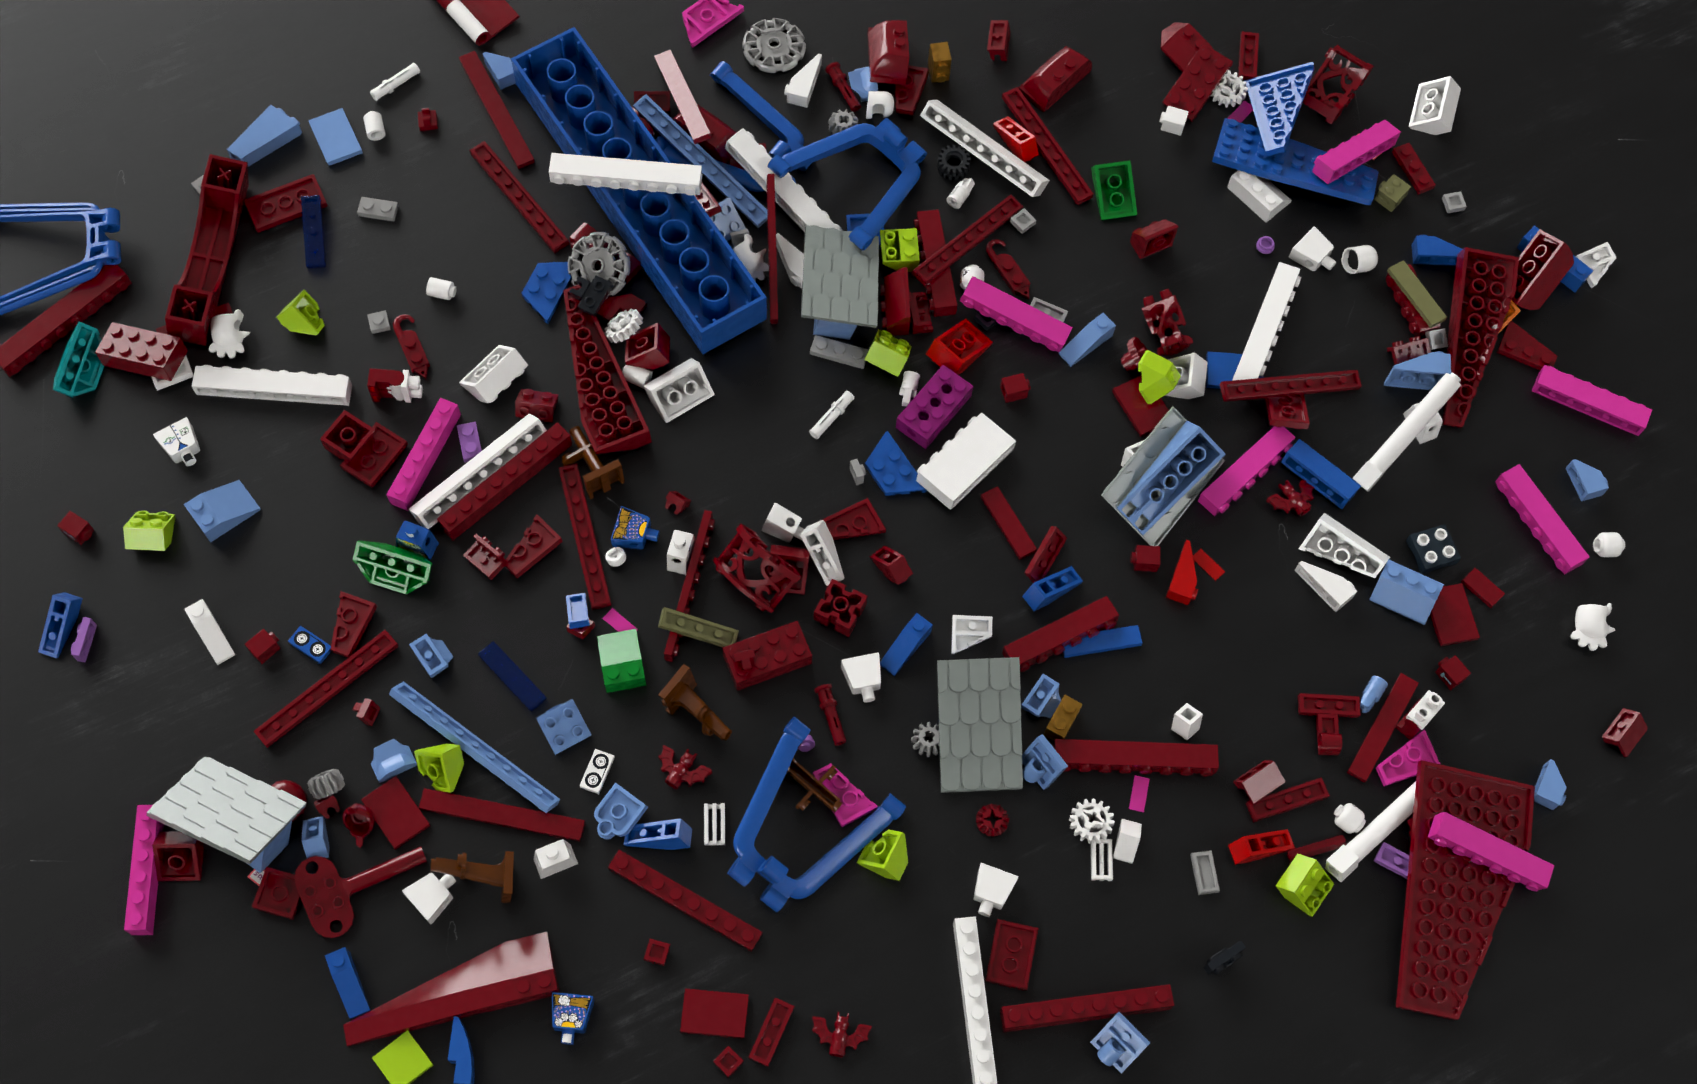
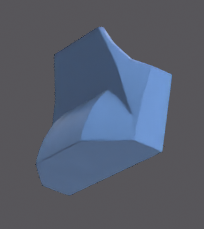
M869 66L848 72L851 89L860 95L861 102L868 101V91H878V83L870 82Z
M427 634L409 644L431 678L446 669L448 663L453 658V655L442 640L431 639Z
M1042 674L1022 703L1021 708L1036 717L1051 718L1061 702L1058 692L1060 684L1047 675Z
M391 739L374 748L371 766L379 783H382L417 766V762L409 746L402 745L397 740Z

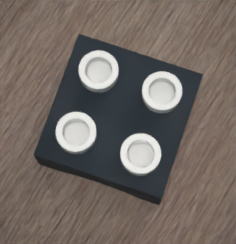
M1445 524L1411 534L1406 539V543L1413 552L1418 569L1422 575L1442 567L1455 565L1461 559Z

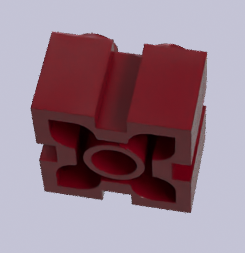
M832 579L825 591V599L819 601L814 611V620L827 627L832 623L835 625V631L849 637L856 625L857 616H861L867 605L868 596L855 589L850 593L846 591V585Z

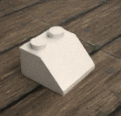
M1195 352L1168 359L1173 362L1181 377L1174 390L1164 396L1182 399L1204 396L1208 362Z

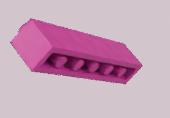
M1386 120L1375 123L1371 128L1363 130L1359 135L1351 137L1346 142H1342L1334 149L1331 148L1324 155H1319L1314 161L1315 165L1312 172L1324 182L1330 184L1395 146L1401 131Z
M972 276L960 299L964 306L976 309L983 316L991 317L999 324L1009 326L1016 333L1024 334L1036 343H1042L1051 351H1061L1073 328Z
M1544 365L1538 373L1532 388L1534 393L1637 436L1645 430L1652 409L1647 408L1643 404H1637L1626 397L1613 394L1607 389L1599 388L1590 382L1582 381L1571 374L1563 373L1547 365Z
M443 398L439 399L387 493L390 504L406 511L409 510L461 416L458 404Z
M1274 426L1201 493L1198 502L1213 516H1216L1219 512L1224 513L1229 508V503L1232 500L1237 501L1242 496V491L1245 488L1250 489L1258 476L1263 477L1271 464L1274 466L1280 461L1281 455L1284 452L1287 453L1293 446L1296 437L1285 427Z
M1518 464L1502 473L1495 481L1499 491L1504 493L1509 504L1516 509L1521 520L1528 525L1533 536L1543 545L1544 551L1555 561L1556 567L1565 575L1584 564L1589 555L1521 465Z
M137 805L124 930L130 935H153L158 881L152 844L158 833L164 831L163 823L146 816L147 811L153 805Z
M1446 812L1434 816L1428 838L1434 840L1436 845L1448 847L1457 855L1467 856L1471 858L1473 863L1485 865L1494 873H1502L1508 876L1507 878L1510 881L1520 882L1531 891L1537 892L1538 890L1548 888L1554 869L1553 864Z

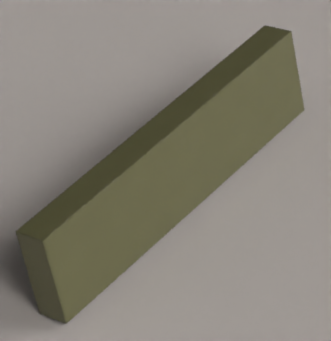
M1404 260L1388 268L1387 272L1430 328L1447 319L1445 313Z
M666 607L662 609L658 625L659 628L722 648L736 643L739 630Z

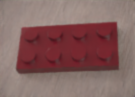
M1203 43L1162 104L1166 107L1171 106L1189 111L1186 119L1193 122L1232 66L1233 61Z
M314 174L244 200L258 233L328 206Z

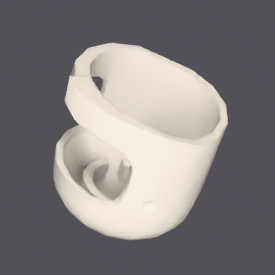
M868 91L866 119H872V115L875 113L883 114L884 118L889 117L894 110L892 94L887 91Z
M1370 245L1349 247L1344 250L1341 262L1343 268L1350 274L1367 272L1376 267L1378 254ZM1351 249L1358 256L1359 264L1357 269H1352L1348 264Z

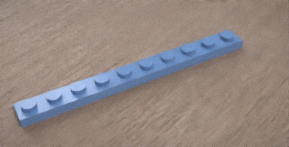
M647 94L633 105V108L689 163L702 166V175L726 198L730 197L733 205L757 228L767 221V209L699 144H694L691 136Z
M404 681L391 688L389 695L397 702L401 703L452 743L460 745L461 750L519 792L540 810L547 813L558 805L560 799Z

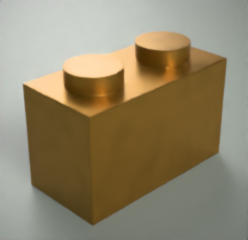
M948 42L930 44L928 69L932 83H941L949 80L952 59Z
M1064 695L1044 732V736L1053 741L1055 739H1065L1080 712L1082 703Z

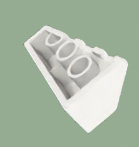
M1326 513L1320 517L1299 547L1300 550L1309 551L1318 557L1327 558L1336 564L1345 565L1354 571L1376 578L1390 558Z

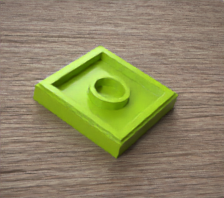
M408 1030L372 1057L390 1084H411L434 1066Z

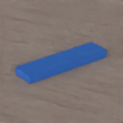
M1135 625L1099 631V634L1092 638L1088 636L1081 638L1082 642L1074 647L1071 644L1065 646L1063 655L1064 658L1142 646L1139 627Z

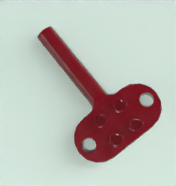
M420 846L351 877L341 878L330 860L325 857L314 856L301 862L296 869L295 885L315 931L323 937L336 938L348 932L353 924L354 912L350 902L352 894L427 862V859ZM310 862L318 864V871L314 874L307 872L306 867ZM335 920H339L342 923V929L337 933L332 932L330 929L331 923Z

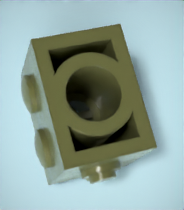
M1393 174L1387 182L1384 180L1379 185V191L1374 200L1392 212L1407 196L1411 186Z

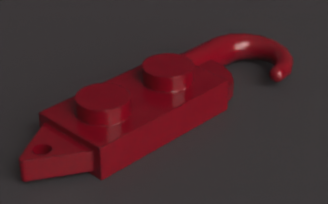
M1000 239L989 241L986 245L987 255L994 263L1003 280L1014 295L1018 294L1029 299L1030 282L1013 257L1009 254L996 255L992 249L995 244H1001L1005 247L1004 241Z
M407 314L399 315L393 322V329L412 373H416L426 379L430 364L415 331H402L400 326L402 320L408 319L412 323L415 320Z

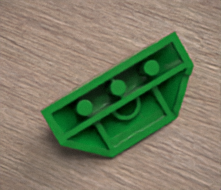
M358 540L352 559L369 583L403 594H408L428 583L432 563L421 554L380 542Z

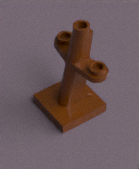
M575 426L571 428L569 433L578 450L573 453L564 454L562 463L564 466L572 465L581 458H584L591 470L590 473L583 476L586 492L590 500L594 498L593 492L601 488L605 493L611 490L610 484L618 480L621 484H624L622 465L617 459L603 466L580 427Z
M683 664L658 694L663 699L661 701L662 704L667 707L665 709L666 712L673 715L682 706L702 723V733L705 736H711L714 733L721 740H728L732 730L693 691L697 683L691 669Z
M794 758L792 759L786 773L809 791L797 804L796 809L799 810L800 808L803 811L811 802L808 798L812 794L834 813L843 803L822 784L826 778L830 781L838 772L834 765L818 781Z
M505 851L503 861L497 865L467 862V853L464 852L458 854L457 860L438 857L436 859L431 858L430 871L460 877L461 880L468 879L502 887L501 903H510L513 888L514 852Z

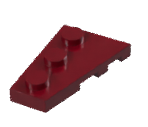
M908 65L906 84H896V113L914 115L929 75V69Z
M1512 320L1508 323L1496 352L1538 370H1541L1544 365L1554 367L1557 359L1556 354Z
M537 514L530 528H527L523 533L524 537L519 544L515 545L506 558L508 564L505 567L517 579L563 542L562 538Z
M340 591L339 608H337V622L333 631L331 651L349 658L353 655L377 605Z

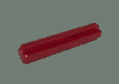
M1343 835L1288 850L1287 857L1292 862L1297 854L1312 857L1339 849L1343 844L1346 846V839Z

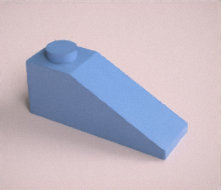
M1104 313L1100 314L1087 324L1059 352V355L1072 367L1111 338L1116 325Z

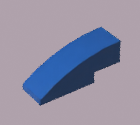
M454 1016L448 1061L451 1064H456L453 1083L474 1084L475 1069L472 1046L462 1021L459 1017Z

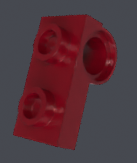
M1317 714L1318 755H1339L1342 750V735L1339 734L1338 714Z

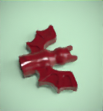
M1303 479L1298 484L1301 491L1300 494L1286 480L1285 485L1279 484L1278 487L1288 497V500L1280 497L1278 494H1274L1268 497L1266 502L1270 503L1274 510L1282 509L1288 514L1291 509H1295L1299 516H1303L1311 510L1310 503L1306 501L1314 499L1312 491L1315 487Z
M663 745L661 755L658 756L659 760L662 761L661 771L669 773L665 783L674 789H678L683 781L687 782L690 787L698 781L704 783L706 777L713 773L710 768L704 765H700L694 771L689 772L688 768L693 765V761L698 755L697 753L694 755L689 754V749L686 750L677 764L673 763L674 750Z
M837 1012L835 1030L831 1033L827 1028L825 1018L812 1017L814 1023L812 1032L819 1036L820 1044L829 1043L831 1045L829 1055L845 1057L846 1047H852L854 1050H857L860 1042L868 1041V1033L872 1029L870 1025L859 1024L856 1031L848 1036L846 1031L849 1026V1013H847V1017L839 1016V1012Z

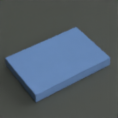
M343 108L308 120L328 166L363 153Z

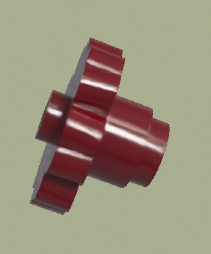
M1133 337L1128 340V352L1121 358V363L1127 371L1137 369L1143 354L1148 350L1139 338Z

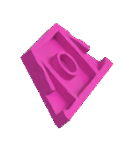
M699 0L683 11L682 17L691 47L693 48L744 12V6L730 4L729 0Z

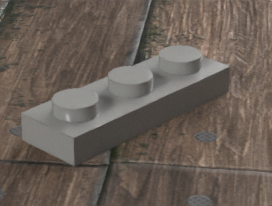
M815 335L810 349V355L861 369L865 367L866 360L864 359L868 352V349Z

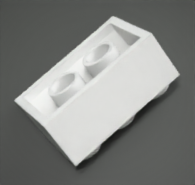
M1451 76L1419 84L1409 123L1410 129L1432 135L1451 132L1461 88Z
M1240 170L1231 176L1227 186L1231 192L1265 222H1268L1292 201L1270 180Z
M498 345L459 384L480 402L491 403L497 399L498 394L502 390L507 389L511 385L512 380L524 373V369L528 364L515 348Z
M692 358L643 386L651 403L666 423L715 395L700 363Z

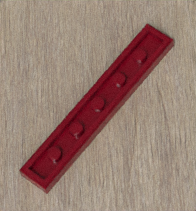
M1400 673L1347 771L1348 774L1364 783L1367 781L1419 682Z

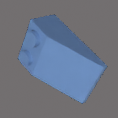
M1440 351L1431 352L1396 364L1386 378L1384 386L1432 390L1446 373L1451 374V354Z
M240 480L203 492L184 504L210 543L261 510Z

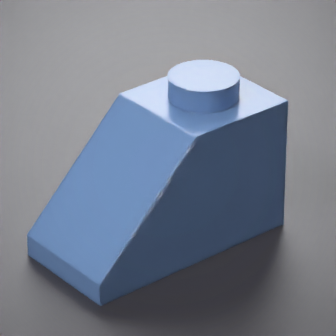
M488 52L482 53L484 63L500 90L516 83L512 62L509 57Z
M1576 459L1572 460L1566 467L1581 502L1602 496L1609 489L1608 481L1600 470Z
M1551 759L1543 765L1535 785L1534 802L1554 810L1565 802L1566 795L1564 793L1567 787L1555 761Z
M324 816L303 820L301 841L307 858L314 856L329 857L330 847Z

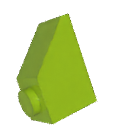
M305 290L301 291L276 317L290 332L316 336L325 326L323 319H319L317 313L320 310L318 303Z
M1149 350L1145 351L1138 363V372H1142V383H1139V391L1147 404H1152L1174 390L1181 377L1173 362Z
M442 744L415 750L414 754L418 770L423 776L427 775L433 781L432 786L435 790L453 792L464 766L460 745Z
M888 829L882 833V838L876 842L872 840L864 847L857 863L885 878L899 881L908 864L906 838L903 832Z

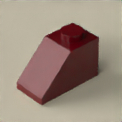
M883 546L869 556L886 578L897 585L905 582L913 574L904 555L887 546Z

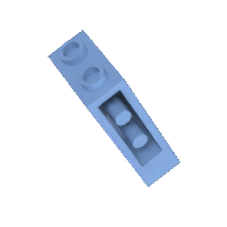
M270 105L227 149L231 159L248 162L249 167L302 134L299 126L300 123L296 118L287 116L281 108H275Z

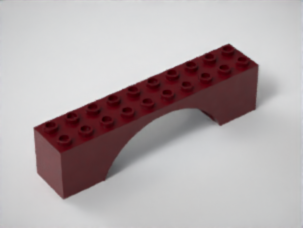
M209 154L201 183L199 209L190 253L179 282L173 286L165 315L167 335L180 337L183 342L207 346L211 331V319L214 317L249 186L248 162Z

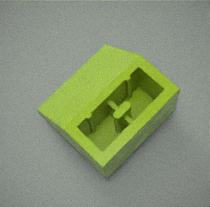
M917 228L880 230L883 265L896 271L907 267L908 272H912L919 266Z
M878 329L864 360L898 377L909 357L912 346L906 340H898L890 332Z
M148 511L136 512L123 527L125 549L165 551L172 541L175 514H168V512L164 511L157 513H148Z
M1301 854L1295 856L1276 884L1277 889L1285 899L1312 917L1334 886V883L1316 859Z

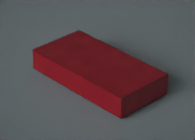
M1476 568L1461 581L1465 587L1490 608L1505 595L1501 589Z

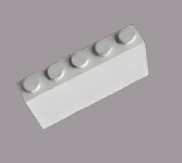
M982 412L977 417L973 416L966 428L959 429L952 441L948 440L939 453L935 452L931 456L930 461L927 464H922L917 470L916 481L950 510L1013 451L1016 440Z

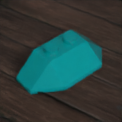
M78 322L66 345L54 377L53 390L70 397L96 390L104 368L95 353L102 341L98 329Z

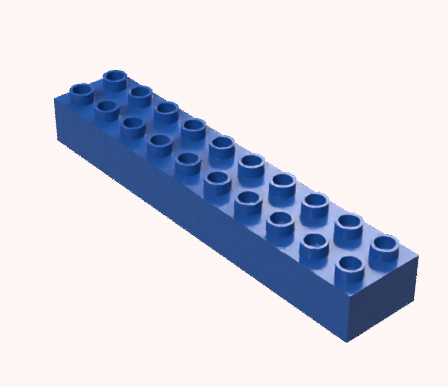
M575 27L511 58L516 85L564 154L671 163ZM586 185L702 354L767 319V297L694 195L669 194L658 191L649 192L646 190L632 191L630 189H612L610 187L597 188Z

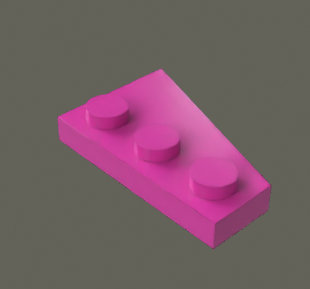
M1424 729L1380 763L1376 770L1383 786H1387L1417 776L1418 761L1424 760L1440 764Z
M830 763L813 772V776L819 781L831 768L832 764ZM835 768L838 771L830 781L826 778L822 784L843 803L834 815L841 827H844L876 810L878 806L871 802L860 789H857L849 782V779Z

